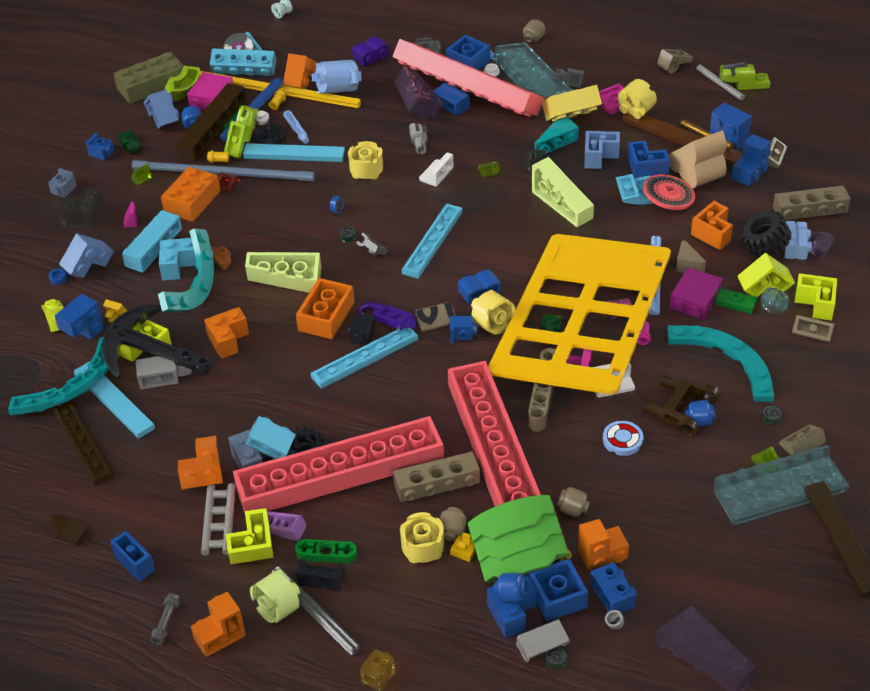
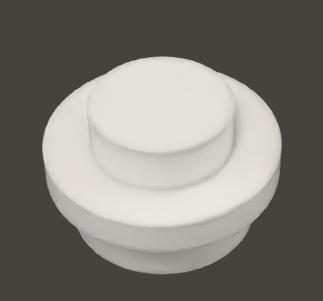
M493 63L487 64L484 68L485 73L494 77L500 73L498 66Z
M258 111L256 124H267L269 114L264 111Z

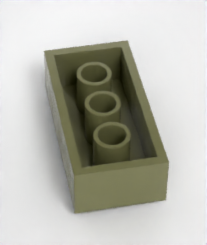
M172 52L164 53L158 57L150 58L147 61L115 72L116 87L129 104L147 98L148 95L165 90L169 78L179 76L184 65Z

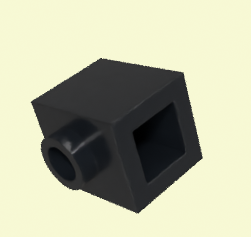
M355 314L352 324L350 323L348 326V335L351 337V343L367 345L371 342L375 330L374 316Z

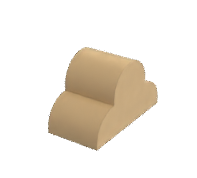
M723 130L695 140L668 155L670 168L674 172H679L682 180L689 184L691 188L725 176L726 161L723 153L726 150V139Z

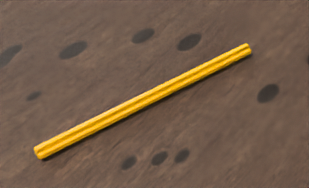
M228 76L232 77L233 84L241 85L251 90L263 91L270 84ZM284 85L278 89L284 91L286 96L352 108H359L361 106V100L357 98L329 93L322 94L317 93V91Z

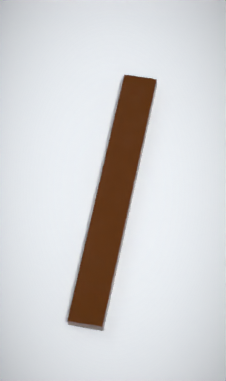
M626 113L622 119V122L682 146L703 138L646 114L640 119H636L633 115ZM726 148L723 153L726 164L733 166L742 157V152Z

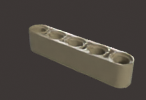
M552 348L544 349L541 352L540 360H551L556 350ZM534 383L528 416V425L532 431L540 432L546 428L554 390L553 385Z

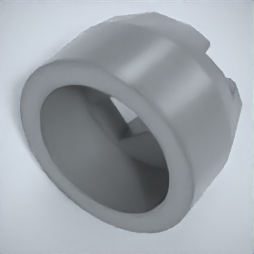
M611 610L606 614L605 622L609 628L618 630L624 625V617L620 611Z

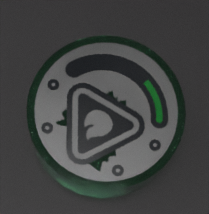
M344 226L339 229L338 233L341 241L351 242L356 239V229L354 227Z
M768 405L763 408L761 417L765 423L775 425L781 422L783 412L775 405Z
M559 646L545 652V663L549 668L559 670L566 666L568 654L563 647Z

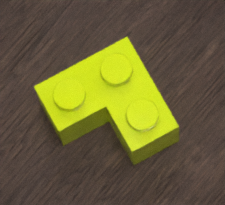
M764 253L738 275L744 291L754 297H758L769 287L782 294L795 284L788 268L767 253Z
M799 274L795 303L814 305L812 318L832 321L836 300L837 278Z
M149 320L143 324L138 322L133 327L136 331L172 345L167 328ZM124 344L121 345L118 351L119 356L132 362L144 352Z
M267 509L245 511L247 531L226 534L231 565L274 558Z

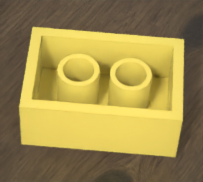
M597 85L553 95L542 101L546 121L552 120V122L566 117L573 118L579 114L592 113L602 104Z

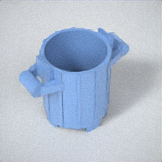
M340 60L315 63L317 66L316 72L312 73V81H316L319 90L317 93L326 94L357 90L359 81H361V71H358L355 61Z

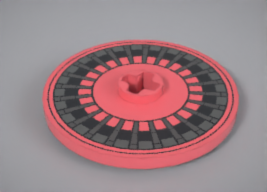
M653 175L645 181L643 186L646 197L654 204L665 209H687L693 204L695 199V193L691 186L671 175Z

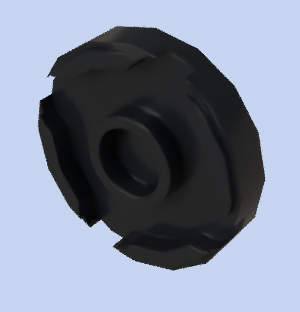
M267 123L266 126L262 127L260 125L254 130L253 139L256 144L281 145L286 139V132L279 124Z

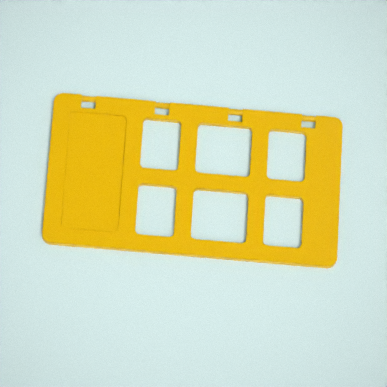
M563 234L551 236L489 363L488 368L491 375L598 393H617L650 311L652 301L662 280L666 265L670 259L671 250L666 247ZM656 263H662V265L656 266ZM546 279L585 284L578 298L539 293ZM600 286L640 291L634 305L594 300ZM647 297L648 301H644L642 298ZM534 305L573 310L565 331L562 333L524 328L523 326ZM589 312L629 318L619 341L580 336L578 334ZM629 333L634 334V337H627V336H628ZM517 340L558 345L553 358L549 361L510 355ZM573 348L615 354L609 369L566 363ZM614 371L620 372L618 376L612 374Z

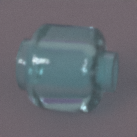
M771 287L764 291L760 303L765 310L777 315L788 308L789 298L785 292Z

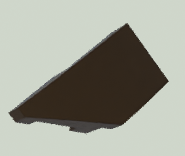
M52 513L50 516L55 538L59 537L76 547L87 531V526L61 515Z

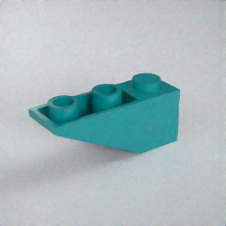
M568 117L553 122L535 142V157L578 141L579 127Z

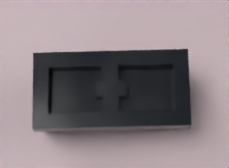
M300 559L295 572L297 583L300 586L340 592L345 575L344 564H338L337 569L307 565L305 563L306 559Z

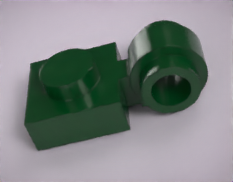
M132 130L117 135V141L123 149H127L128 153L134 154L142 149L140 141Z
M543 314L541 330L560 333L562 316Z

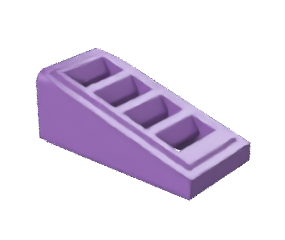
M267 511L269 523L273 519L272 524L269 525L270 534L290 540H300L306 528L302 515Z

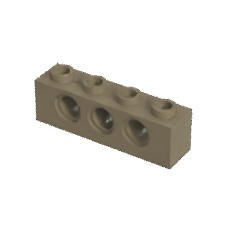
M844 185L777 193L774 197L773 209L775 212L778 211L782 214L784 220L848 213L850 197Z
M472 451L393 471L394 485L400 502L412 501L417 498L432 496L437 493L480 483V468Z

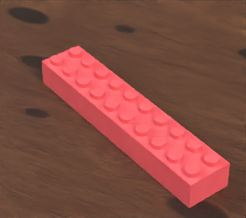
M399 39L393 55L394 58L398 59V63L408 65L410 68L418 71L420 70L426 75L446 81L452 86L472 92L478 97L486 98L495 104L498 103L502 107L512 109L521 115L529 117L531 115L538 116L542 101L545 98L402 39Z
M486 361L448 369V386L494 506L496 507L524 497L541 495Z
M428 416L235 470L233 475L244 513L245 511L263 508L271 511L393 476V471L443 459L444 447L431 417Z

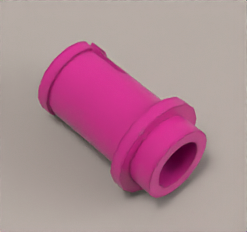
M645 321L637 340L640 345H647L651 340V335L649 334L650 324Z

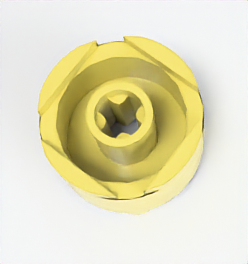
M635 79L618 94L620 111L640 119L656 104L657 97L654 90L651 91L649 89L650 85L641 79Z
M369 141L359 142L358 146L350 147L348 157L352 177L355 179H377L383 171L382 148L377 147L376 143Z
M489 290L479 298H475L471 304L473 308V322L477 323L478 326L487 332L496 335L507 329L508 321L515 312L514 304L493 290Z
M426 512L415 513L407 517V521L404 524L402 523L400 528L401 546L404 555L411 563H425L439 559L444 550V528L441 520L432 517L431 514Z

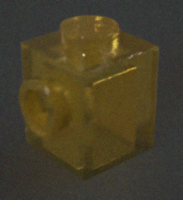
M375 649L360 668L361 682L381 691L396 672L394 658L387 652Z

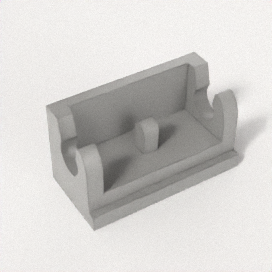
M558 619L518 635L516 646L525 662H528L534 656L559 646H567L570 640Z

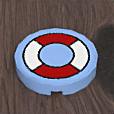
M616 421L610 423L603 432V445L608 451L616 452V455H632L639 451L643 444V432L632 422Z

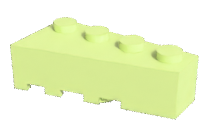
M549 157L532 165V193L576 227L593 219L594 205Z
M247 252L245 268L249 281L310 293L318 278H321L320 253Z

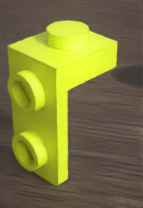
M47 300L42 305V309L50 331L54 332L60 330L54 315L63 309V305L59 300Z

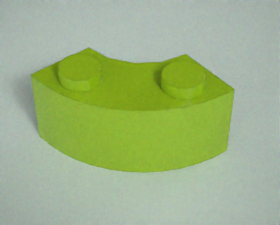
M184 66L179 76L169 78L165 89H167L168 93H171L173 101L181 100L187 96L199 77L200 67Z

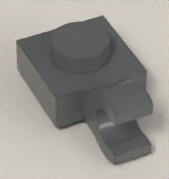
M568 68V71L565 72L562 69H556L555 80L565 81L566 86L581 88L584 71Z
M361 234L364 237V242L357 241L359 246L368 247V251L375 256H378V254L386 256L389 249L378 241L373 240L370 235Z

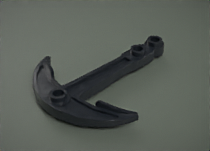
M145 305L124 312L110 324L104 335L102 349L105 364L117 378L121 377L118 369V351L122 344L166 358L188 369H196L202 374L208 373L212 365L211 360L206 356H199L198 353L182 347L177 348L133 329L138 322L143 324L150 317L161 312V305Z

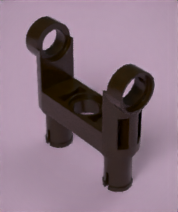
M664 374L660 381V386L674 390V393L666 405L663 406L647 399L643 406V412L655 415L660 421L679 428L683 435L693 437L699 429L698 424L692 420V417L679 413L688 397L715 403L721 394L714 385L709 384L704 387L686 379L678 380ZM706 392L712 393L714 397L709 396Z

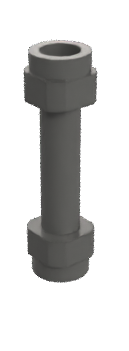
M169 593L163 602L165 609L157 628L152 630L150 641L156 645H162L168 635L166 632L167 625L173 610H176L179 606L180 597L174 593Z

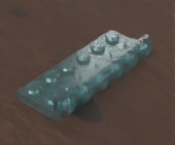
M526 42L497 45L495 47L493 60L518 87L545 97L544 100L553 95L572 91L564 81L555 80V72Z
M825 445L808 451L797 452L794 455L781 457L767 463H760L750 468L740 469L733 473L720 475L715 478L713 492L733 525H737L810 503L804 492V488L807 485L825 481L832 495L848 491L849 484L830 458V447Z

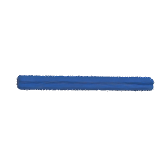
M275 78L252 101L249 107L259 109L283 85L282 80ZM230 125L220 134V138L224 142L227 141Z

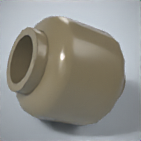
M530 20L523 28L524 39L527 42L536 43L545 34V25L540 20Z
M568 487L566 490H562L557 505L560 506V512L577 518L581 513L586 514L590 502L586 501L587 494L585 492Z
M449 507L441 512L440 520L444 528V539L454 541L465 532L467 517L461 509Z

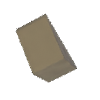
M685 240L682 241L677 257L676 272L685 273L689 267L705 273L706 261Z

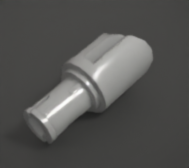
M411 123L409 125L411 142L416 146L418 154L419 150L420 154H424L427 150L425 143L428 139L426 126L422 127L421 124L415 126V123Z

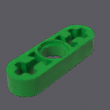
M302 539L295 545L296 557L299 560L304 558L306 559L305 561L348 564L357 559V547L349 541ZM330 548L332 552L325 555L321 553V550Z

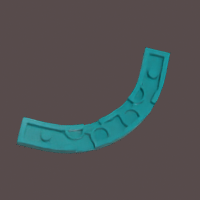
M194 228L189 231L194 247L198 275L194 278L190 289L185 292L163 291L158 294L162 312H187L198 307L208 297L214 279V255L206 230Z
M667 326L668 344L699 345L722 349L724 354L743 365V369L751 384L753 402H773L774 392L769 370L761 357L746 343L732 335L707 327Z
M104 337L99 338L95 355L87 365L88 369L83 374L78 373L58 390L54 387L39 393L12 397L8 407L10 415L36 411L42 412L87 392L108 371L102 349Z

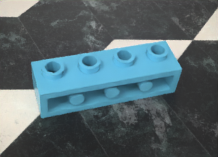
M212 48L210 67L212 72L216 74L269 76L275 74L277 59L274 51Z
M161 210L123 251L122 257L125 267L143 273L160 254V240H172L182 230L180 216Z

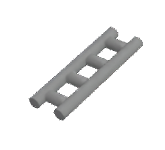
M234 483L228 484V490H215L214 484L207 486L201 554L204 556L209 555L210 549L222 548V553L228 555L226 534L232 533L236 492V485ZM227 498L226 506L214 507V499ZM225 514V523H212L213 515ZM224 531L223 540H211V532Z

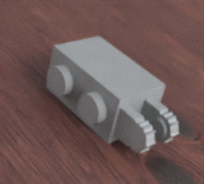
M160 356L136 360L140 390L178 384V377L190 375L192 372L191 369L175 364L173 361Z

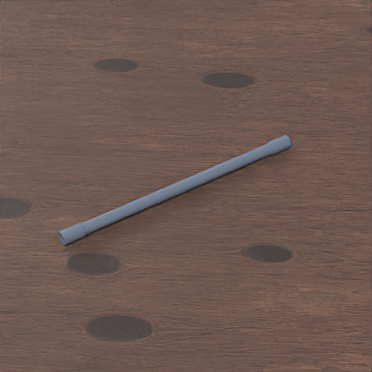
M142 160L132 161V169L141 171L184 172L188 167H192L215 175L289 179L314 182L315 172L310 171L297 172L160 163Z

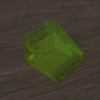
M492 161L477 165L483 177L499 173V164Z
M145 164L133 171L131 180L135 184L139 185L152 178L149 164Z
M773 446L751 457L752 461L764 473L782 465Z

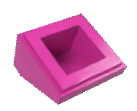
M134 202L130 203L124 215L125 228L137 226V211Z

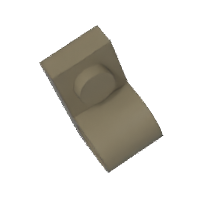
M662 49L658 58V65L667 72L674 73L680 64L691 63L693 56L684 50Z

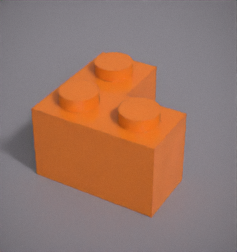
M289 53L283 85L306 89L309 85V77H312V73L316 72L317 65L315 63L317 62L307 56Z
M716 201L710 203L692 219L691 235L721 250L731 241L733 225L727 222L729 208Z
M240 307L204 319L207 336L221 359L239 353L236 339L249 334L247 320Z
M216 436L197 438L195 441L197 458L178 460L181 489L223 483Z
M600 519L579 525L578 553L588 571L598 569L612 562L619 563L628 559L629 544L619 526L605 530Z
M228 592L215 596L212 600L208 601L210 616L200 619L191 625L193 638L206 657L246 636L241 611Z

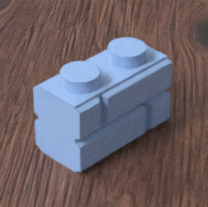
M786 221L792 237L789 240L788 246H785V258L805 260L808 252L811 253L812 242L808 241L811 238V230L807 229L806 222L795 223V221Z

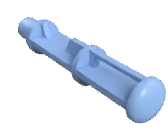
M285 111L283 117L287 120L293 131L298 134V139L304 144L308 143L307 133L303 130L299 121L296 120L292 111Z

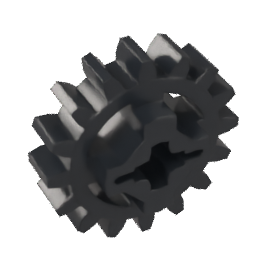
M304 426L303 430L296 427L295 432L291 431L296 434L290 446L292 450L289 449L286 456L324 446V436H321L320 431L315 432L313 427L310 430H307L306 426Z

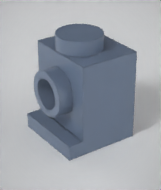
M61 168L58 169V174L48 182L50 192L64 198L77 186L74 173Z

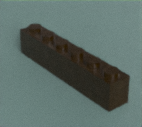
M227 83L175 144L180 158L192 161L198 160L221 132L225 124L230 121V118L235 115L239 107L248 99L244 86Z

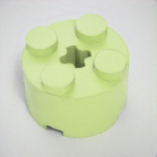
M280 569L272 572L250 588L252 601L257 600L259 604L256 609L270 623L281 621L299 608V587L294 582L291 583Z

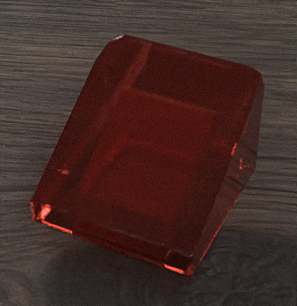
M221 172L218 178L220 189L231 192L240 181L236 176Z

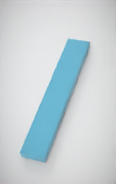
M246 143L243 156L245 159L343 162L345 147Z
M450 204L444 206L402 268V274L419 279L462 214L461 207Z
M411 328L397 329L311 372V378L322 389L417 341L418 335Z
M89 362L74 370L75 376L78 373L83 374L88 369L87 365ZM105 375L89 388L138 439L155 429L154 424Z

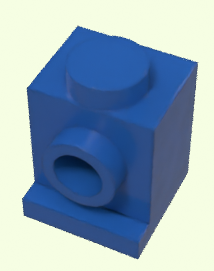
M97 133L86 141L89 156L105 161L115 152L113 142L99 137Z
M450 316V343H454V340H473V335H477V323H473V317Z

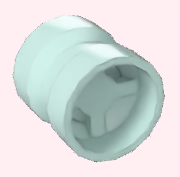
M281 0L271 7L273 14L277 18H281L293 10L289 0Z

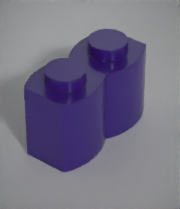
M377 36L371 37L365 43H359L352 48L353 58L363 66L371 65L376 60H381L388 56V44Z

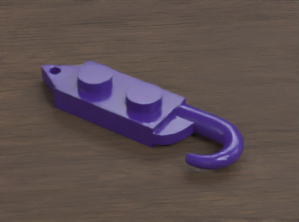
M366 302L360 305L357 310L358 314L364 315L363 310L373 309L372 316H374L376 321L399 330L416 328L413 314L388 305L384 306L376 302Z

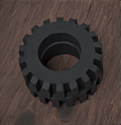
M765 210L761 213H756L755 216H751L745 222V225L742 226V231L740 232L741 238L750 254L756 258L761 257L764 253L771 257L772 255L779 254L780 251L785 249V246H788L789 240L792 237L782 214L774 210Z

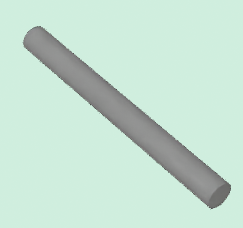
M701 64L697 66L696 69L737 99L742 101L745 98V95L728 83L721 82L718 76Z

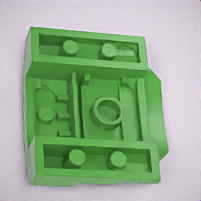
M536 495L512 500L493 507L468 522L486 584L498 580L502 573L518 572L524 575L548 568L555 560L569 556L550 495Z

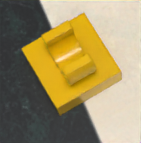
M106 299L103 304L107 310L105 317L109 318L108 321L111 323L127 311L122 304Z
M464 532L462 536L457 537L450 549V555L468 562L471 561L476 552L471 535Z

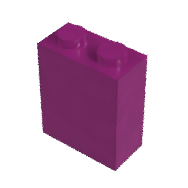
M688 267L671 293L669 308L705 320L722 288L723 278Z

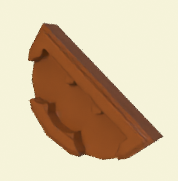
M210 245L214 255L213 262L224 271L231 264L229 250L223 246L212 247Z

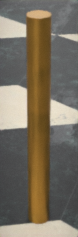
M685 119L681 122L682 126L704 137L713 134ZM726 140V148L733 149L734 144Z

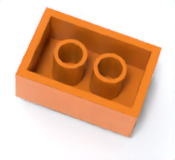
M188 167L161 196L163 211L179 215L180 218L193 222L220 192L218 175Z
M318 278L296 314L298 331L333 340L354 304L353 286Z

